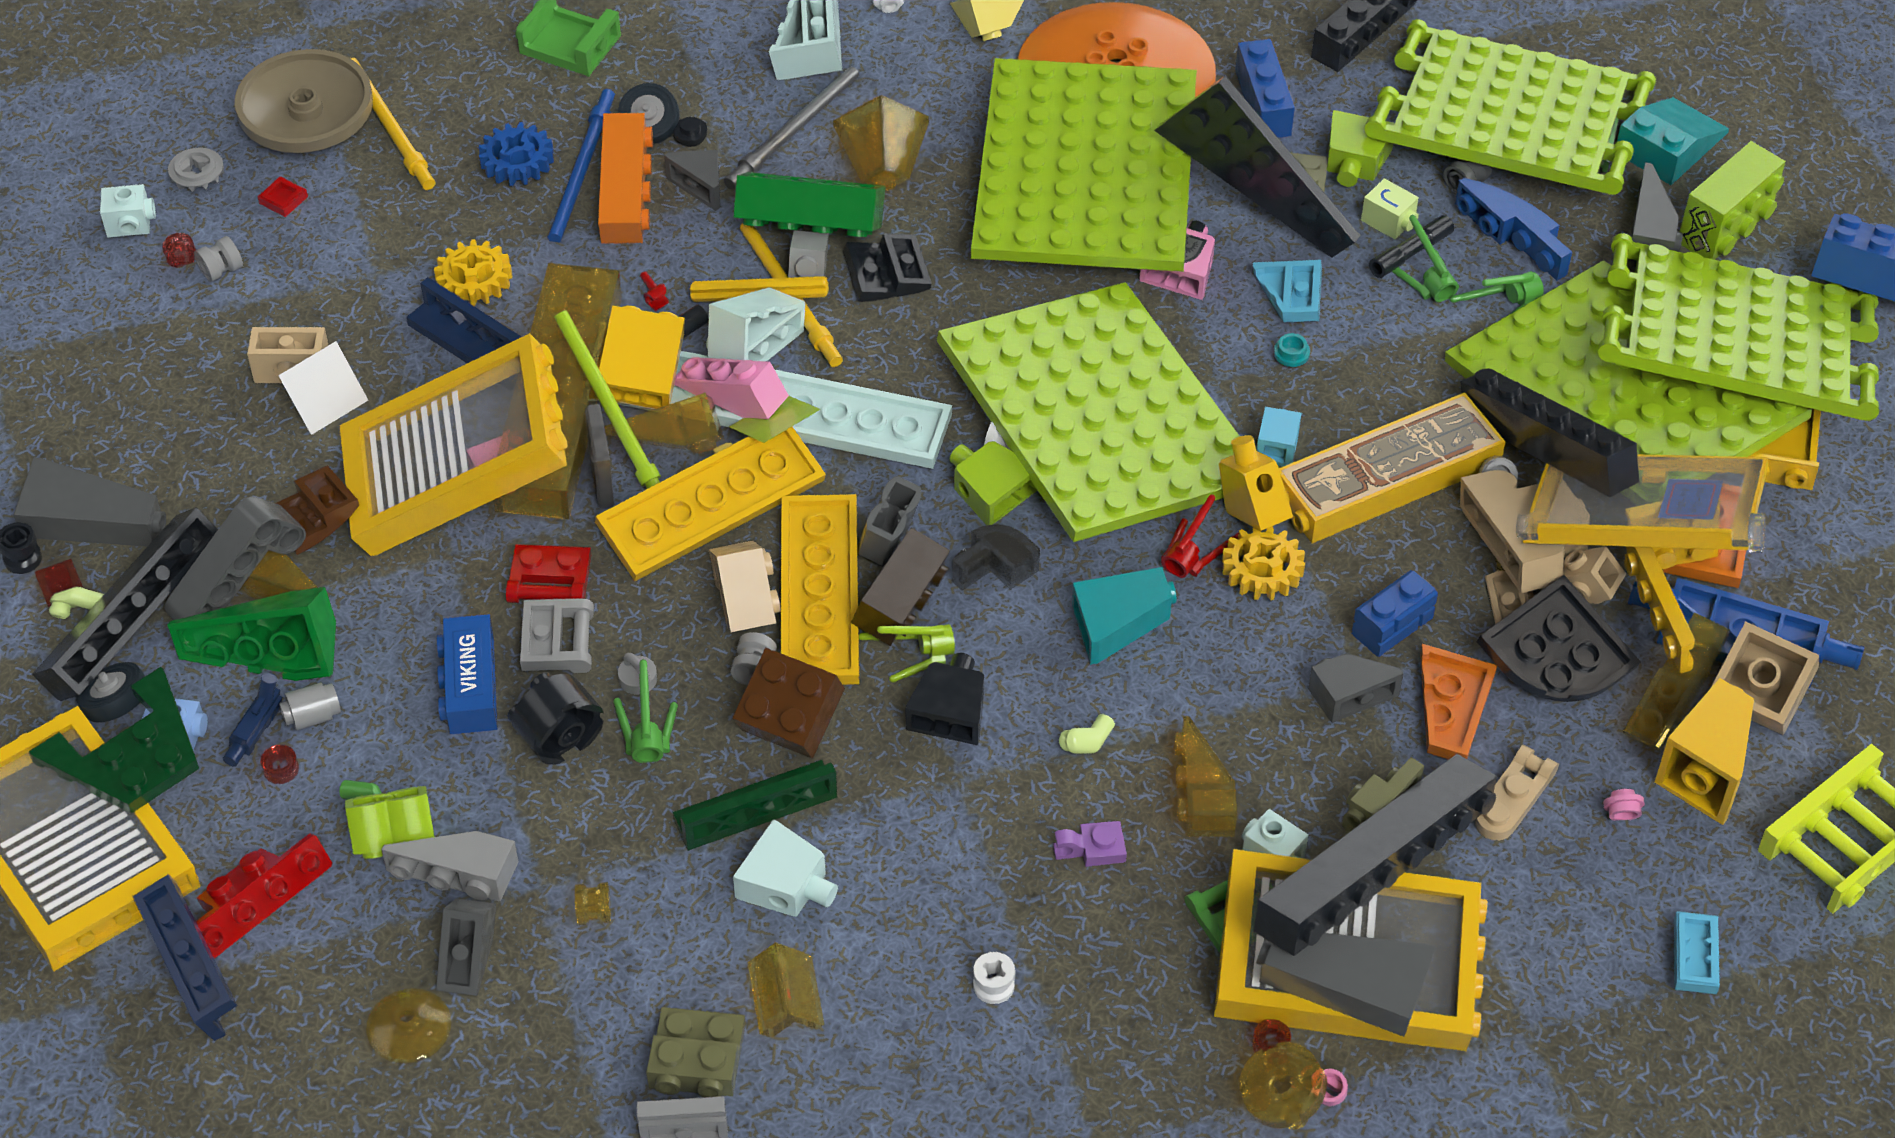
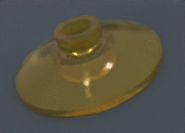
M414 988L399 990L384 997L371 1011L366 1026L368 1041L373 1050L384 1059L396 1063L418 1062L432 1056L444 1045L451 1030V1015L444 1001L432 992ZM405 1016H414L413 1019L408 1022L400 1021V1019Z

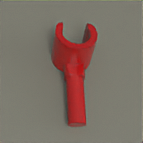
M642 272L640 278L649 289L644 294L645 301L648 306L657 311L669 303L668 298L665 297L667 292L666 286L662 283L657 285L648 272Z

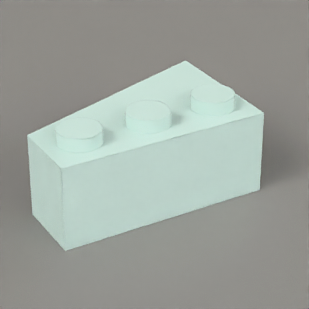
M790 0L787 5L788 14L784 23H780L778 28L779 36L775 45H771L769 50L776 79L786 80L842 70L838 1Z
M769 287L709 304V327L706 341L708 358L768 361L804 332L805 301Z

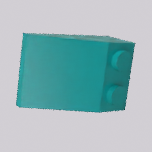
M1672 97L1640 107L1621 124L1617 142L1627 141L1633 145L1634 153L1629 162L1643 170L1645 162L1653 164L1660 180L1672 185L1729 132V128Z

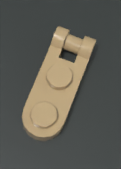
M1523 744L1511 764L1495 784L1494 793L1496 794V801L1494 806L1486 815L1481 814L1475 819V827L1478 832L1490 840H1503L1512 835L1555 776L1559 763L1550 758L1546 760L1534 755L1535 750ZM1527 768L1537 775L1532 779L1523 774V771Z

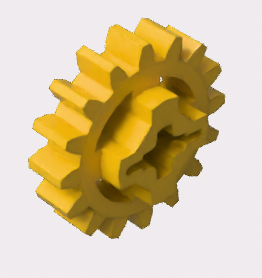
M475 239L471 240L470 246H464L463 243L458 242L457 250L454 251L446 248V257L437 258L438 266L434 267L436 283L463 300H469L473 306L476 305L477 300L481 299L485 304H489V296L491 295L500 298L502 296L501 288L509 289V279L513 278L509 255L502 254L500 246L491 249L490 241H485L482 246L477 245Z
M1273 526L1267 528L1266 532H1261L1253 527L1251 534L1241 529L1239 530L1238 539L1230 537L1228 539V548L1223 550L1222 573L1229 576L1228 584L1230 587L1240 585L1239 594L1244 595L1248 591L1254 592V600H1258L1261 594H1267L1270 600H1274L1275 592L1278 591L1282 595L1287 596L1289 594V587L1297 588L1300 577L1304 575L1305 552L1304 550H1298L1299 541L1297 539L1287 541L1288 532L1285 530L1278 535L1274 534ZM1244 555L1243 562L1240 563L1239 558ZM1288 563V567L1284 571V564Z

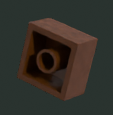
M765 647L736 709L733 720L746 733L813 758L845 688L837 675Z

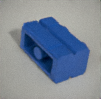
M1410 570L1355 609V622L1353 623L1351 634L1373 654L1380 657L1416 631L1418 626H1423L1433 618L1434 605L1436 604L1438 593L1420 575Z

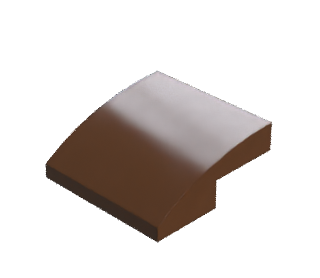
M328 465L295 480L294 483L298 493L275 503L282 506L305 529V540L294 551L297 555L331 535L359 506L358 499Z

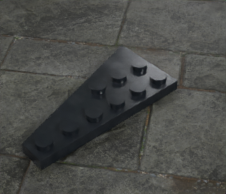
M1223 76L1163 121L1154 130L1331 258L1354 244L1361 236L1226 76Z

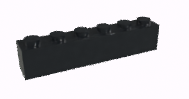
M1493 369L1479 370L1475 375L1460 381L1461 394L1465 392L1505 442L1608 497L1639 483L1636 442Z
M197 507L176 515L32 675L59 701L79 696L180 583L218 529Z

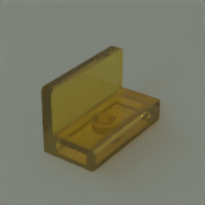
M775 942L747 962L761 1035L774 1037L794 1022L814 1029H819L824 1025L813 961L809 954Z

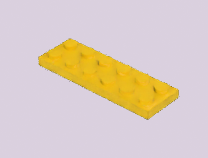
M790 427L765 443L748 436L598 514L595 518V523L633 580L637 581L782 504V496H797L825 480L826 474L795 429Z
M856 494L782 496L781 654L837 675L842 685L859 684V627L851 623L858 609Z

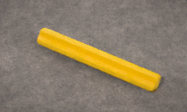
M824 276L694 281L690 285V297L693 302L722 301L770 287L795 298H820L827 296L829 286L828 280Z

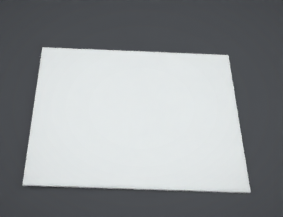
M336 341L278 375L311 435L368 401Z

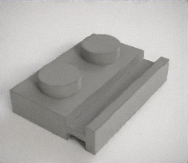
M724 1096L637 1102L640 1138H728Z

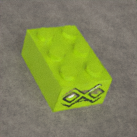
M1750 141L1689 194L1680 228V233H1683L1681 246L1705 258L1714 260L1721 254L1724 256L1728 255L1741 236L1747 238L1753 232L1758 221L1762 218L1767 220L1777 207L1775 197L1784 182L1782 173L1786 161Z

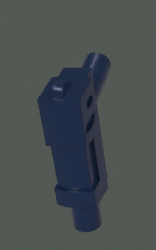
M264 673L262 675L257 697L229 737V749L223 757L226 764L236 767L244 754L250 756L256 742L279 712V703L282 702L283 697L280 696V689L276 688L277 676L275 674Z

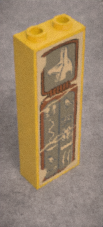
M1464 392L1279 468L1293 514V518H1291L1292 523L1299 533H1304L1311 543H1315L1461 481V477L1478 474L1482 463L1492 456H1503L1506 442Z

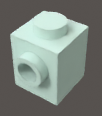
M1268 809L1259 820L1254 818L1245 827L1242 833V839L1244 840L1243 850L1304 858L1308 834Z

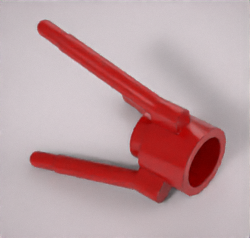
M1210 494L1184 536L1188 520L1186 518L1181 519L1168 549L1161 557V563L1167 572L1179 578H1185L1188 573L1196 577L1203 567L1223 554L1224 548H1228L1227 539L1199 560L1198 554L1200 550L1191 541L1214 503L1215 495ZM1239 532L1232 536V538L1238 539Z

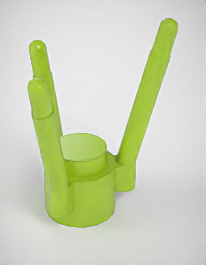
M950 624L936 626H879L877 628V631L881 634H898L895 640L918 639L921 654H928L930 657L891 675L889 681L892 683L927 669L929 664L933 662L946 664L945 656L953 655L955 652L954 635ZM869 633L859 634L860 640H879Z

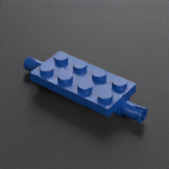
M1678 577L1674 588H1671L1695 639L1694 648L1689 650L1691 654L1724 663L1746 621L1818 654L1819 663L1825 660L1853 668L1856 671L1859 668L1864 646H1857L1830 638V633H1826L1829 624L1827 620ZM1635 580L1628 604L1650 609L1648 603L1643 604L1641 602L1637 589L1638 581ZM1660 631L1657 644L1663 645V635Z

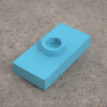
M1676 911L1674 917V989L1717 994L1720 987L1718 916Z

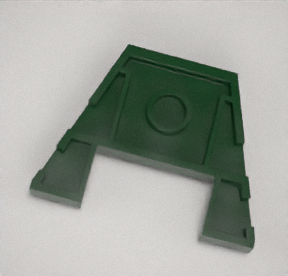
M159 667L131 685L134 696L150 712L149 715L84 757L58 732L29 751L32 762L41 768L46 766L56 771L60 778L70 783L75 781L89 788L90 793L131 814L197 771L199 765L162 667Z

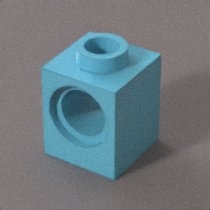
M1265 407L1258 437L1257 451L1274 459L1278 466L1284 467L1293 463L1302 413Z

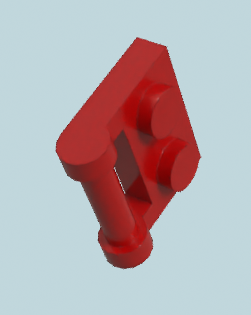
M515 544L510 577L506 586L507 603H519L520 599H585L592 556L591 547ZM523 583L570 584L572 586L527 585Z

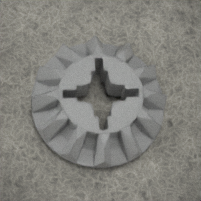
M208 148L187 149L177 154L170 161L168 174L171 182L176 183L179 189L188 187L194 192L197 187H203L207 190L209 183H218L219 176L224 174L223 160L217 152ZM192 165H194L195 168H198V170L202 172L195 174V172L192 171Z

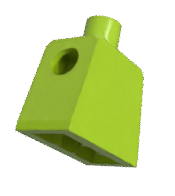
M1333 110L1327 171L1338 173L1337 181L1345 187L1355 186L1358 178L1374 181L1391 153L1394 143L1372 139L1366 135L1364 127L1370 117ZM1385 121L1386 124L1394 126L1395 124L1393 122Z
M995 441L988 442L976 452H973L964 444H960L950 455V462L956 466L954 470L955 491L988 527H991L1038 491L1016 454Z

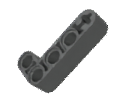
M254 496L241 500L167 599L164 608L166 613L172 620H177L227 607L267 551L270 550L279 554L294 552L305 540V529L278 504Z

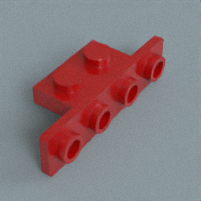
M308 834L280 857L262 848L246 854L239 861L237 867L228 874L212 880L208 884L206 891L196 897L202 908L207 912L196 923L214 959L332 867V861L316 835Z

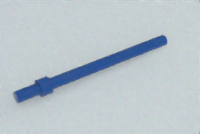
M610 89L602 91L598 104L591 110L588 118L590 125L548 234L549 241L560 243L603 129V113H611L610 108L615 93Z

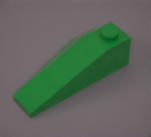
M325 587L281 593L173 620L167 624L180 660L224 667L229 662L248 666V672L261 674L263 669L282 672L283 679L293 681L330 677L333 674L336 619Z

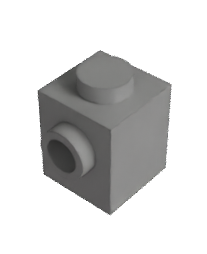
M794 230L790 245L788 278L825 277L829 233Z

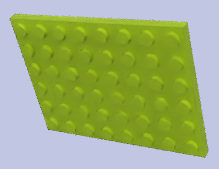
M995 58L971 245V259L1184 272L1191 157L1154 130L1163 121L1195 98L1197 70Z
M1604 260L1445 352V362L1464 378H1469L1482 369H1493L1636 442L1637 454L1748 457L1811 418L1812 413L1811 408L1601 360L1598 355V348L1604 338L1603 311L1608 306L1613 305L1621 307L1625 314L1630 315L1633 296L1632 290L1618 288L1608 282V270L1611 265ZM1619 332L1618 341L1621 347L1627 348L1628 333ZM1639 474V483L1617 494L1640 510L1663 505L1669 483H1707L1716 476L1669 475L1666 487H1642L1644 474Z
M1126 282L938 331V344L990 421L993 422L1009 449L1016 454L1030 475L1029 478L1073 542L1202 505L1210 494L1215 495V501L1224 498L1219 463L1222 459L1234 455L1231 441L1240 436Z

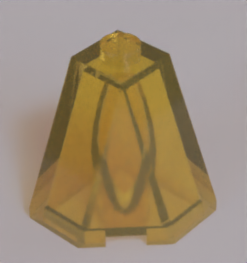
M880 95L833 120V127L862 182L884 185L885 191H888L910 179L929 125V116Z

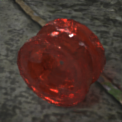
M171 234L162 244L163 253L170 266L178 268L192 264L195 261L194 251L197 249L194 246L193 239L188 234Z
M272 746L265 750L261 756L260 762L263 773L269 782L284 784L293 780L298 774L299 764L295 751L289 746ZM286 760L287 766L284 768H280V765L277 766V769L273 768L274 762L280 761V764H282V761Z
M1267 1019L1258 1023L1254 1029L1252 1042L1256 1055L1265 1061L1271 1062L1279 1061L1286 1057L1290 1049L1292 1037L1290 1029L1285 1023L1275 1019ZM1267 1034L1276 1035L1277 1046L1267 1045Z

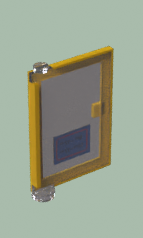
M1637 454L1639 483L1611 497L1546 463L1528 516L1518 514L1516 520V535L1523 538V543L1727 549L1763 553L1765 544L1764 513L1757 512L1768 470V457Z

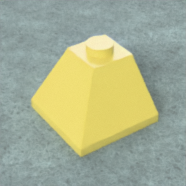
M958 0L952 2L951 6L971 38L981 35L983 41L1002 36L1000 29L1012 25L1024 0Z

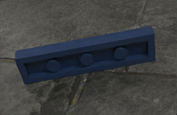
M429 277L420 283L424 303L406 317L408 326L466 363L522 337ZM520 373L499 384L512 392L523 383V375Z
M167 874L134 895L133 899L193 1022L215 1041L226 1035L218 1018L238 1005L176 881Z

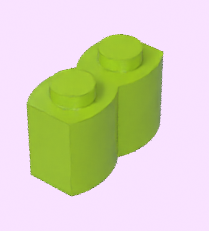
M426 786L405 788L388 793L365 795L345 800L353 855L362 854L365 859L378 858L383 856L382 848L384 845L435 837Z

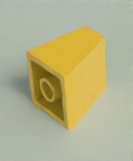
M1719 678L1668 737L1654 783L1723 825L1728 819L1743 775L1754 698L1746 694L1741 688Z

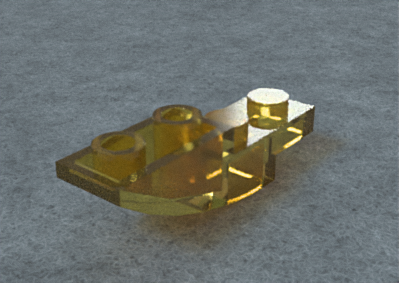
M1696 613L1693 614L1688 623L1695 639L1694 648L1689 650L1694 660L1693 669L1680 673L1674 659H1667L1664 666L1658 669L1623 729V734L1657 751L1662 748L1668 737L1676 729L1709 676L1712 664L1729 637L1730 629Z

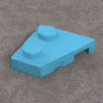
M1321 260L1253 262L1254 275L1283 322L1319 321L1322 281Z

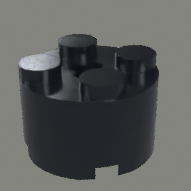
M544 672L536 676L530 684L531 689L521 698L519 703L509 710L507 715L516 732L543 763L549 765L560 764L565 761L561 755L575 746L580 751L588 747L598 736L604 723L600 717V713H604L603 709L573 675L567 673L551 676L550 673Z

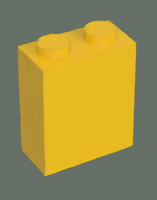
M612 305L599 370L615 400L618 401L617 403L623 402V404L628 403L629 405L669 411L684 337V317H678L671 312L654 313L642 311L635 306L619 307Z

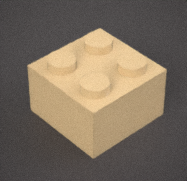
M1745 621L1712 686L1721 678L1729 684L1741 688L1746 694L1754 698L1751 721L1784 735L1819 668V655Z

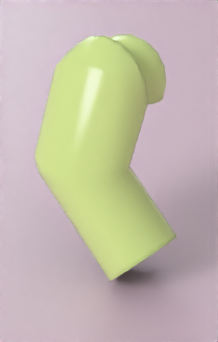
M74 587L55 593L50 599L52 605L49 608V613L55 618L66 619L70 616L71 608L82 607L91 610L104 594L81 587Z
M1099 714L1090 728L1064 730L1060 734L1059 745L1064 751H1070L1074 754L1095 753L1102 747L1114 728L1115 723L1109 716Z

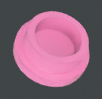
M1619 789L1611 792V797L1606 798L1603 801L1604 809L1609 812L1611 820H1633L1642 815L1641 808L1644 807L1645 802L1644 797L1635 794L1634 790Z

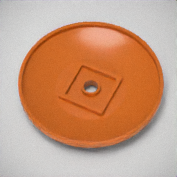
M1122 2L1083 5L1063 11L1049 18L1027 37L1017 59L1197 70L1195 97L1216 81V67L1212 53L1206 42L1194 29L1182 20L1161 10ZM1112 59H1120L1121 61H1119L1118 63H1115V62H1111L1110 60H1112Z

